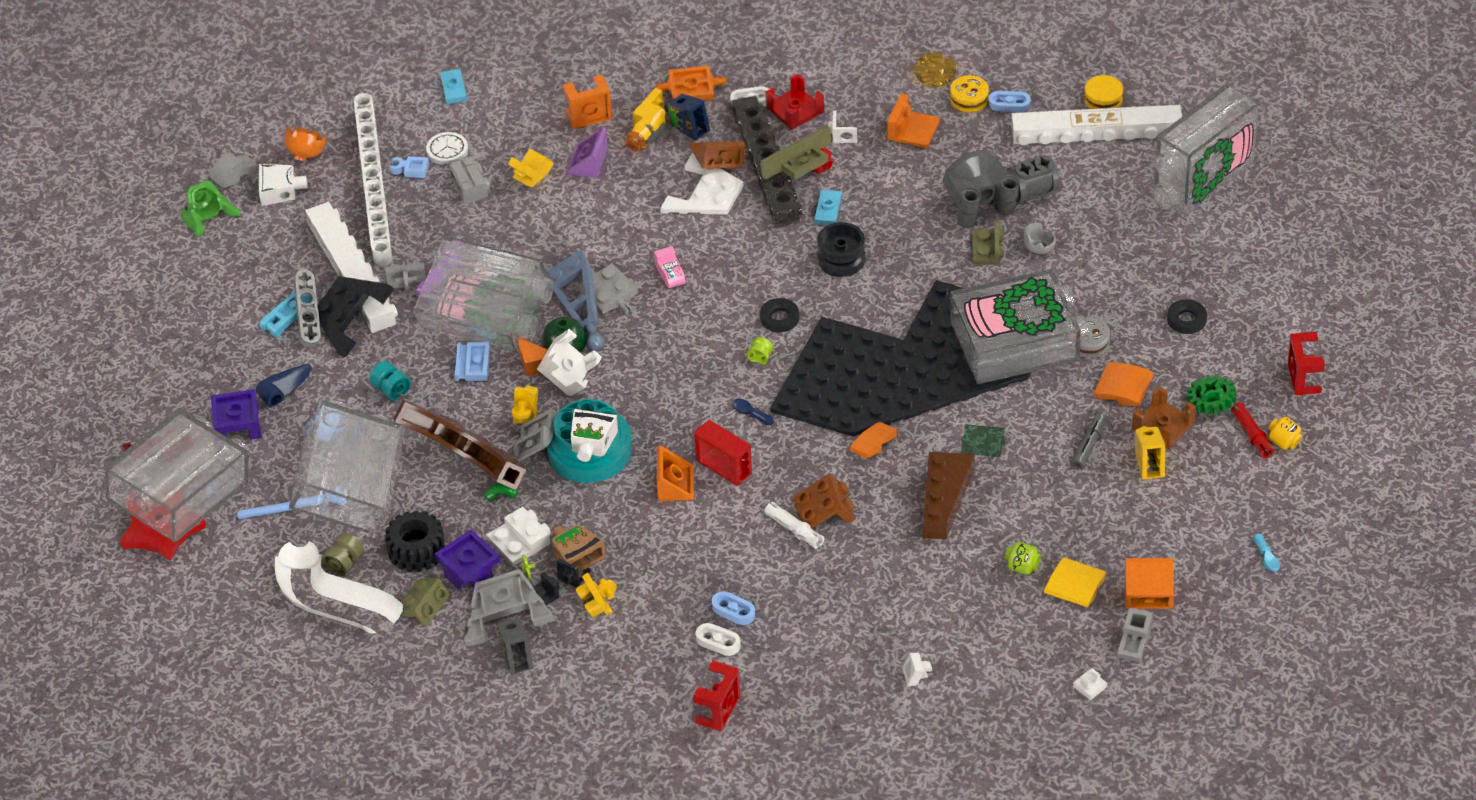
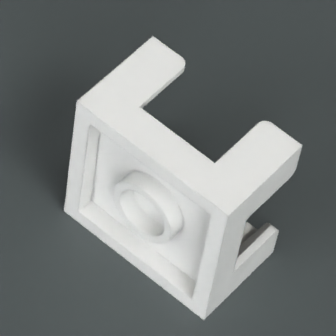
M570 329L554 338L537 370L565 394L573 396L586 387L588 380L583 379L587 371L598 365L602 357L596 351H591L583 356L568 342L575 339L576 334Z

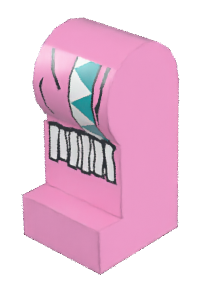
M673 246L654 251L655 266L667 288L670 289L675 286L684 285L685 276L675 256Z

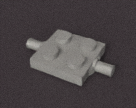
M612 263L599 272H595L591 268L596 308L602 314L616 308H620L626 315L629 312L631 313L633 308L627 302L638 294L637 287ZM582 282L577 285V288L584 295V283Z

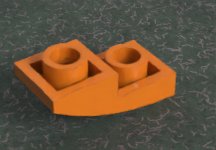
M878 422L864 431L852 443L850 451L862 458H870L881 452L882 444L896 438L897 429Z

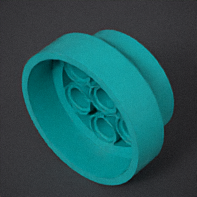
M582 399L569 403L558 412L554 421L555 432L553 438L546 447L549 464L562 477L582 483L599 482L615 476L628 464L632 455L631 430L626 420L608 403L596 399ZM574 409L617 415L618 432L605 455H591L590 460L584 462L578 459V453L572 451L571 431Z

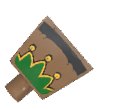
M575 525L568 530L563 526H558L554 529V538L552 539L554 555L557 559L577 566L578 573L606 558L604 541L581 525Z

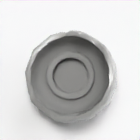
M1030 223L1025 226L1023 243L1025 248L1032 253L1047 254L1055 248L1056 237L1051 229L1045 231L1041 223Z

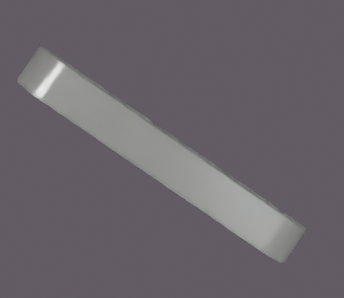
M303 269L295 275L294 291L300 343L306 348H311L319 343L321 333L315 277L311 271ZM301 278H305V280L307 281L306 288L304 289L303 280H301ZM304 295L309 296L312 302L304 303L300 297ZM309 314L313 316L314 321L306 322L302 316ZM308 329H311L313 340H309V337H307Z

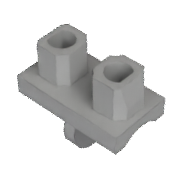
M424 262L385 267L387 284L393 288L405 287V290H408L410 286H418L422 281L426 280Z

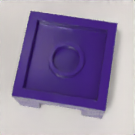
M255 389L211 395L213 427L217 444L228 443L227 432L248 429L251 440L262 438L258 416L259 406Z

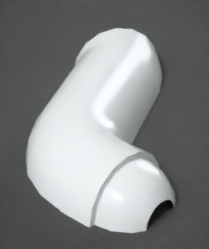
M310 541L304 547H296L289 542L282 547L278 557H275L276 580L284 596L295 606L308 612L362 628L370 634L376 633L371 628L359 623L313 610L303 605L296 599L292 591L290 581L291 569L311 568V585L318 594L377 612L385 616L393 624L402 613L403 604L394 596L380 589L324 572L321 568L322 554L319 555L318 548Z

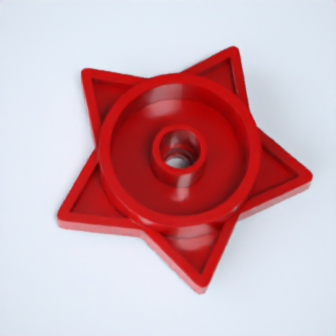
M179 488L156 501H127L126 504L132 523L120 540L122 549L144 548L148 551L157 552L170 561L178 547L188 536L206 528V521L184 508Z

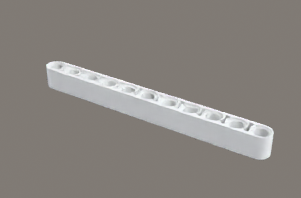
M361 93L355 96L354 107L371 250L374 263L379 266H385L392 261V250L372 96L367 93Z

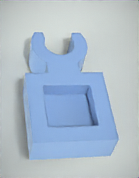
M408 156L407 161L398 157L392 159L393 166H390L391 174L404 173L405 177L426 178L429 158Z

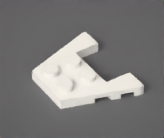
M691 154L685 164V170L702 174V178L688 201L667 196L660 208L661 213L679 212V214H687L688 212H695L700 214H728L743 188V181L720 168L712 170L702 169L694 154Z

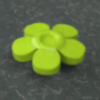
M523 554L522 569L527 580L530 581V569L535 568V564H528L527 557Z

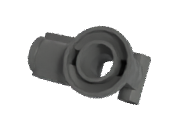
M977 150L965 154L950 165L943 177L944 186L959 210L957 222L963 228H971L976 224L979 205H984L995 199L997 212L1001 215H1010L1015 211L1016 202H1024L1045 195L1048 192L1056 191L1060 183L1057 168L1053 159L1049 156L1041 155L1021 161L1016 166L1006 168L1005 171L997 155L990 150Z

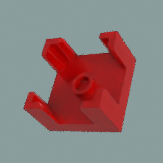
M799 73L790 78L791 90L775 98L774 88L765 91L766 108L791 130L824 112V95L820 91H816L815 99L805 91V79Z
M1317 331L1290 334L1287 364L1295 395L1322 393V386H1305L1306 373L1324 372V358L1322 356L1314 357L1313 354L1304 355L1301 343L1318 341Z
M712 660L708 670L725 676L720 684H713L712 691L701 687L696 689L693 695L694 703L711 708L712 719L699 715L696 716L695 723L722 732L741 696L739 668Z

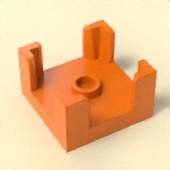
M603 74L593 77L597 88L577 93L572 82L563 84V92L569 108H565V112L572 129L612 120L610 89Z

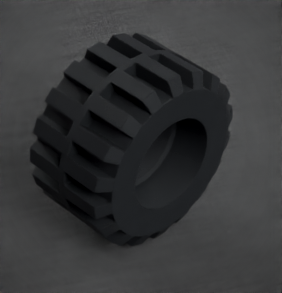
M414 510L413 513H409V511L404 512V515H398L395 517L396 520L390 521L389 527L386 528L385 539L388 556L394 566L398 564V568L401 570L406 567L407 572H412L413 569H417V572H422L423 567L429 570L432 563L434 565L439 563L435 559V553L445 547L441 522L439 519L436 520V516L433 514L428 515V512L425 511L419 513V510ZM412 539H423L419 542H408Z

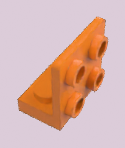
M900 94L887 121V138L896 142L928 148L940 123V118L911 111L909 95Z

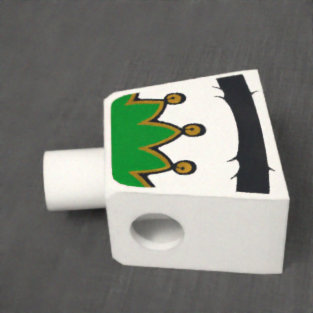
M574 409L571 443L572 451L578 453L577 457L579 460L587 462L590 460L591 455H605L618 432L617 415Z

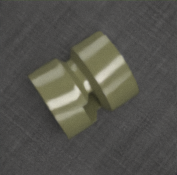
M343 532L339 534L332 543V546L323 554L321 561L327 570L340 576H345L353 566V563L364 552L363 544L355 536Z

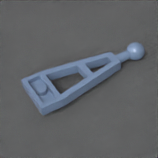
M580 249L548 270L546 275L551 288L571 317L583 326L585 332L587 331L588 348L598 351L603 347L604 339L600 334L596 333L594 327L599 322L592 271L586 254ZM582 275L585 294L570 302L561 288ZM587 305L588 318L583 320L577 311Z

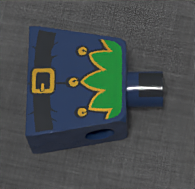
M681 94L674 100H669L665 103L664 110L670 115L671 125L694 141H697L710 131L704 100Z

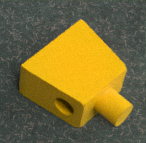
M1143 426L1136 429L1135 454L1142 480L1165 477V442L1159 428ZM1153 452L1158 471L1147 472V469L1150 467L1148 453Z

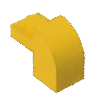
M530 148L522 162L511 157L508 165L514 168L513 173L515 174L513 178L529 187H534L541 181L554 164V162Z

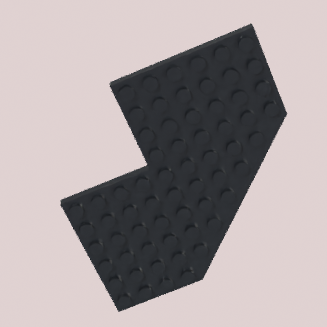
M935 280L904 340L821 317L774 400L770 412L854 437L862 434V432L878 422L891 425L893 422L902 419L906 420L929 410L934 411L949 406L951 403L979 396V394L984 392H992L1007 387L1009 384L1028 380L1052 332L1040 331L1036 333L1037 336L1027 335L1025 332L1020 334L1015 331L992 338H979L967 321L964 303L968 302L971 298H982L990 295ZM1016 302L1010 303L1011 308L1016 309L1015 316H1018L1019 320H1026V324L1034 321L1038 325L1042 323L1041 319H1047L1050 316L1049 311Z

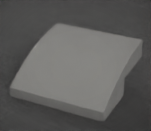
M549 409L521 425V438L514 442V457L519 462L549 445L555 432L554 421L557 411Z

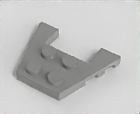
M518 569L475 583L471 603L472 612L471 617L468 619V633L465 635L464 641L466 646L488 642L484 626L485 622L530 609L534 627L555 621L550 609L547 608L525 575Z

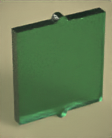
M966 424L964 436L961 437L963 441L961 453L1001 457L1002 446L1005 445L1003 440L1005 428Z

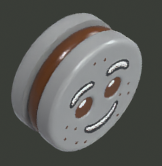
M1086 317L1076 320L1069 329L1068 344L1070 349L1076 355L1085 358H1094L1104 354L1110 344L1109 327L1097 318Z

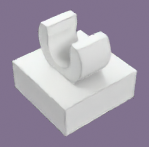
M910 653L902 667L907 686L917 685L921 678L928 677L926 671H932L930 662L921 661L919 653Z
M1092 668L1074 681L1073 687L1089 700H1092L1107 688V682L1100 678V674Z

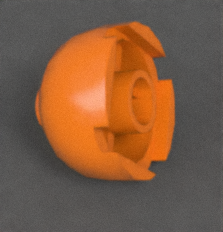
M286 126L284 143L287 150L294 154V159L306 161L307 158H315L320 155L326 144V135L320 138L319 132L297 127L296 130H291L292 126Z

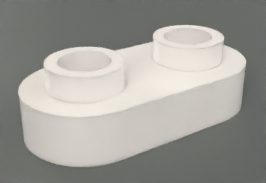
M760 86L735 90L730 95L731 106L738 110L766 106L765 91L769 90V88Z
M711 623L702 624L696 629V641L704 648L726 656L738 653L741 648L740 637L735 632Z

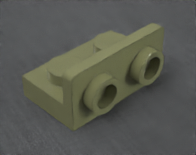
M995 221V229H973V265H999V257L1004 258V244H999V242H1003L1004 231L999 229V221Z

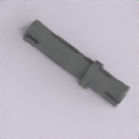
M1095 412L1092 422L1086 426L1084 430L1085 435L1071 460L1070 465L1081 470L1084 468L1096 441L1103 434L1102 429L1105 423L1108 421V416L1104 412Z

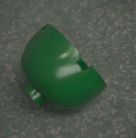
M571 317L555 318L544 329L542 336L543 347L549 349L554 338L570 329L576 334V338L568 343L578 352L583 351L587 342L584 328L577 320Z

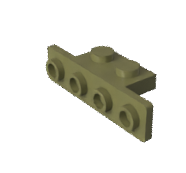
M824 126L761 160L762 177L768 179L783 171L793 179H797L827 163L828 155L820 149L832 144L830 127Z

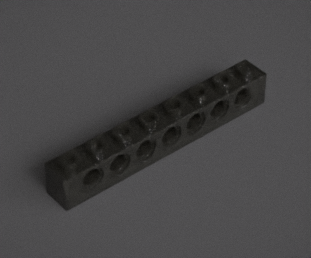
M757 95L732 100L733 115L742 140L746 145V151L774 227L800 223L799 215L803 214L800 202H796L797 194L795 188H791V177L783 171L768 179L762 177L761 160L780 151L779 145H775L774 132L769 130V118L764 117L765 109L763 103H759Z

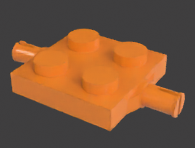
M709 66L668 70V82L656 83V88L662 91H669L672 95V100L681 94L707 101L714 100V86L727 85L726 76L713 77Z

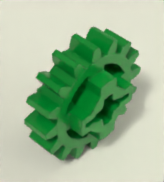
M1208 374L1206 379L1199 377L1198 383L1191 382V387L1187 388V400L1196 406L1198 414L1205 411L1206 416L1210 412L1217 415L1219 410L1224 413L1226 412L1225 407L1232 408V402H1236V387L1233 386L1232 380L1227 381L1226 376L1220 379L1218 374H1216L1214 378H1210Z

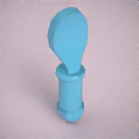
M1261 534L1254 535L1253 541L1259 548L1260 554L1264 555V566L1268 570L1278 571L1280 568L1279 561L1271 553V548L1266 544L1264 536Z

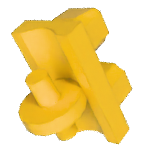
M527 385L524 388L517 386L514 389V407L511 412L513 424H524L537 417V387Z
M589 573L583 575L582 577L585 582L575 590L583 602L594 596V599L584 605L588 613L592 617L602 612L606 615L613 613L605 597L608 599L614 598L613 593L617 588L615 582L602 578L599 580V585H597Z

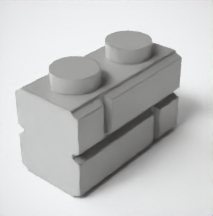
M470 156L462 159V161L457 160L449 164L450 177L464 204L488 197L487 189H490L489 180L487 177L482 176V167L480 163H475L473 157Z

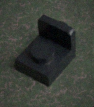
M546 572L540 574L541 582L533 588L547 606L559 598L558 589L560 587L554 577H550Z

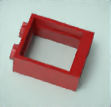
M710 419L697 427L694 432L696 461L738 487L752 474L751 445Z

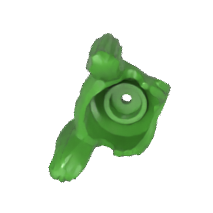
M205 180L197 186L189 187L187 191V205L181 210V217L195 232V235L200 237L204 233L201 221L215 217L221 210L232 217H238L241 213L240 209L233 207L230 201L220 194L212 182Z

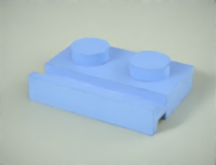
M469 342L467 345L457 344L456 381H459V379H465L466 381H488L489 342Z

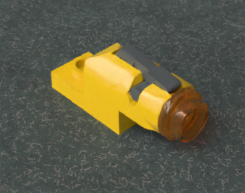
M655 88L633 112L634 127L626 139L627 146L633 151L646 148L648 144L666 130L663 92L660 89Z

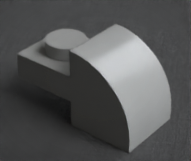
M228 152L221 156L214 164L210 178L223 188L240 182L241 176L256 171L258 164L246 155L236 157L231 152Z
M1129 608L1117 657L1141 663L1151 633L1153 613Z

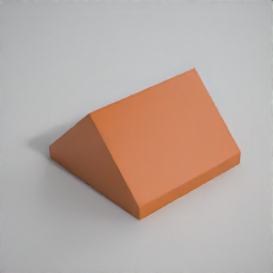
M659 445L657 447L658 501L694 500V465Z

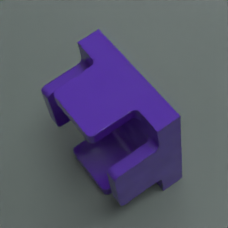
M472 529L435 553V559L443 566L444 576L457 589H460L462 584L465 586L469 582H471L474 589L475 583L492 578V567L501 562L500 555Z

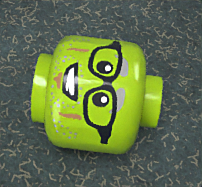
M1016 542L1013 547H1008L1005 560L1008 561V568L1011 571L1029 575L1032 571H1037L1041 554L1038 553L1037 547Z

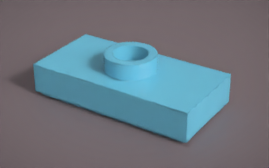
M461 70L440 72L446 103L467 101Z
M820 191L814 219L815 224L829 225L837 222L842 191Z

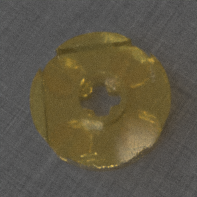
M931 52L922 55L920 61L915 63V76L926 87L943 86L954 81L956 63L950 56L946 58L942 56V53Z

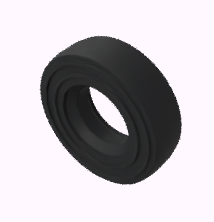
M786 298L771 299L762 306L760 311L762 325L772 332L789 331L798 324L800 318L798 306ZM776 311H784L788 314V317L776 320L771 315Z
M1179 300L1169 307L1167 322L1173 330L1179 333L1193 334L1205 327L1207 311L1201 303L1195 300ZM1184 312H1190L1196 318L1193 321H1183L1179 318V315Z

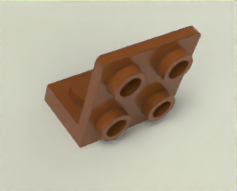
M744 141L690 143V149L702 169H732L734 167H742L746 148Z

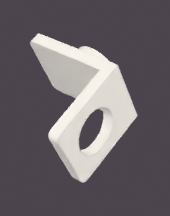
M833 111V121H829L830 131L833 134V143H857V128L837 127L836 111ZM845 132L851 133L852 138L843 139L841 134Z

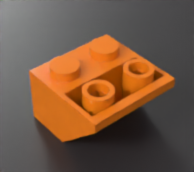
M1126 558L1124 581L1125 609L1130 607L1135 609L1173 608V558Z

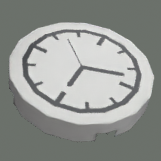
M444 132L433 136L428 141L426 151L428 158L432 162L444 165L457 160L462 161L467 156L468 144L462 135L454 132Z

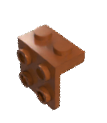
M829 473L796 494L794 502L800 521L808 523L811 528L816 527L835 514L840 516L845 522L854 521L856 519L853 512L855 507L848 497L849 489L847 485Z

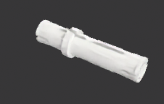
M771 502V504L769 503L766 506L765 514L793 532L797 539L804 540L815 549L821 547L824 537L812 530L808 523L799 521L775 502Z

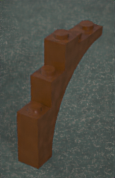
M403 399L393 418L395 422L458 453L484 470L496 482L512 489H517L526 471L512 454L492 446L486 438L466 430L460 422L442 414L438 415Z

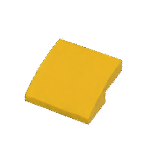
M1063 557L1051 575L1044 593L1088 608L1096 597L1097 589L1104 582L1107 572Z

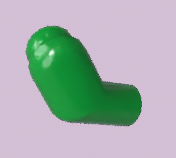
M497 482L487 489L483 496L489 502L500 494H506L507 497L512 499L518 495V490Z

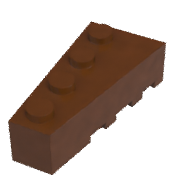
M929 452L923 538L947 539L964 493L974 473L975 454Z

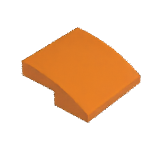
M1108 362L1094 391V396L1101 400H1117L1118 404L1123 406H1140L1154 374L1152 371L1139 366Z

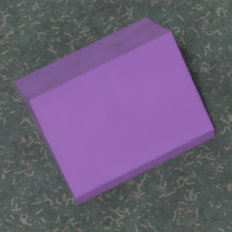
M604 127L576 144L566 174L598 178L608 150L607 134Z

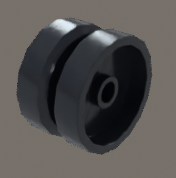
M837 222L825 226L819 232L817 237L818 263L825 273L836 277H846L857 273L863 268L865 263L864 233L859 227L852 223Z

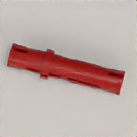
M1236 403L1239 410L1237 411L1235 406H1233L1231 412L1235 415L1249 436V442L1255 445L1261 457L1269 458L1267 450L1273 455L1274 448L1267 441L1266 433L1259 429L1244 403Z

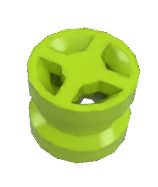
M763 337L754 338L747 352L748 359L751 362L766 364L773 350L772 343Z

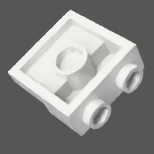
M524 507L504 517L505 524L486 534L487 540L512 566L522 561L523 554L528 558L551 544V531L547 524H540L535 512L531 509L527 511Z

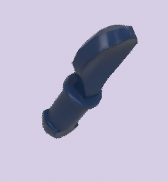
M744 399L734 400L733 406L737 412L751 414L752 418L758 419L765 425L773 424L774 420L771 415L765 414L757 407L753 408Z

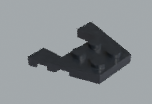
M338 276L318 304L320 324L340 356L346 357L356 344L354 340L343 332L365 301L371 296L384 305L394 291L392 286L386 283Z

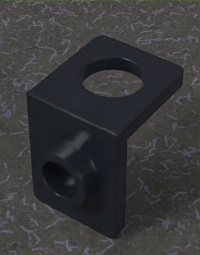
M558 559L556 562L558 580L575 587H579L584 581L582 576L591 571L590 568H586L582 571V576L579 577L577 566Z

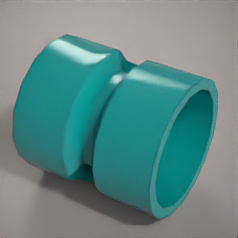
M389 361L378 363L370 373V383L392 401L399 399L397 395L408 393L411 387V379Z

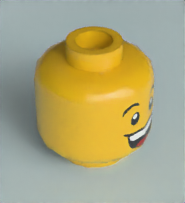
M1287 416L1282 417L1280 420L1275 418L1268 427L1270 430L1269 440L1282 450L1289 448L1293 450L1303 437L1301 427Z

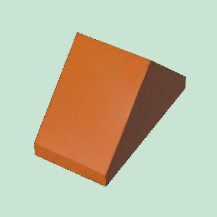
M519 339V355L526 376L541 373L537 368L548 349Z

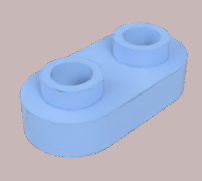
M995 91L989 95V107L994 111L1025 112L1030 108L1031 98L1024 92Z
M718 592L713 596L712 609L716 614L739 625H748L754 621L755 607L752 603L729 592Z

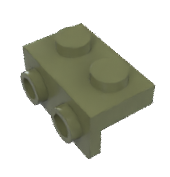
M419 578L415 581L413 588L407 596L401 600L403 610L400 616L403 618L416 617L421 625L428 626L450 596V593L439 578Z

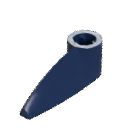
M308 363L270 376L257 385L256 393L272 408L281 403L285 395L297 388L307 378L312 367Z

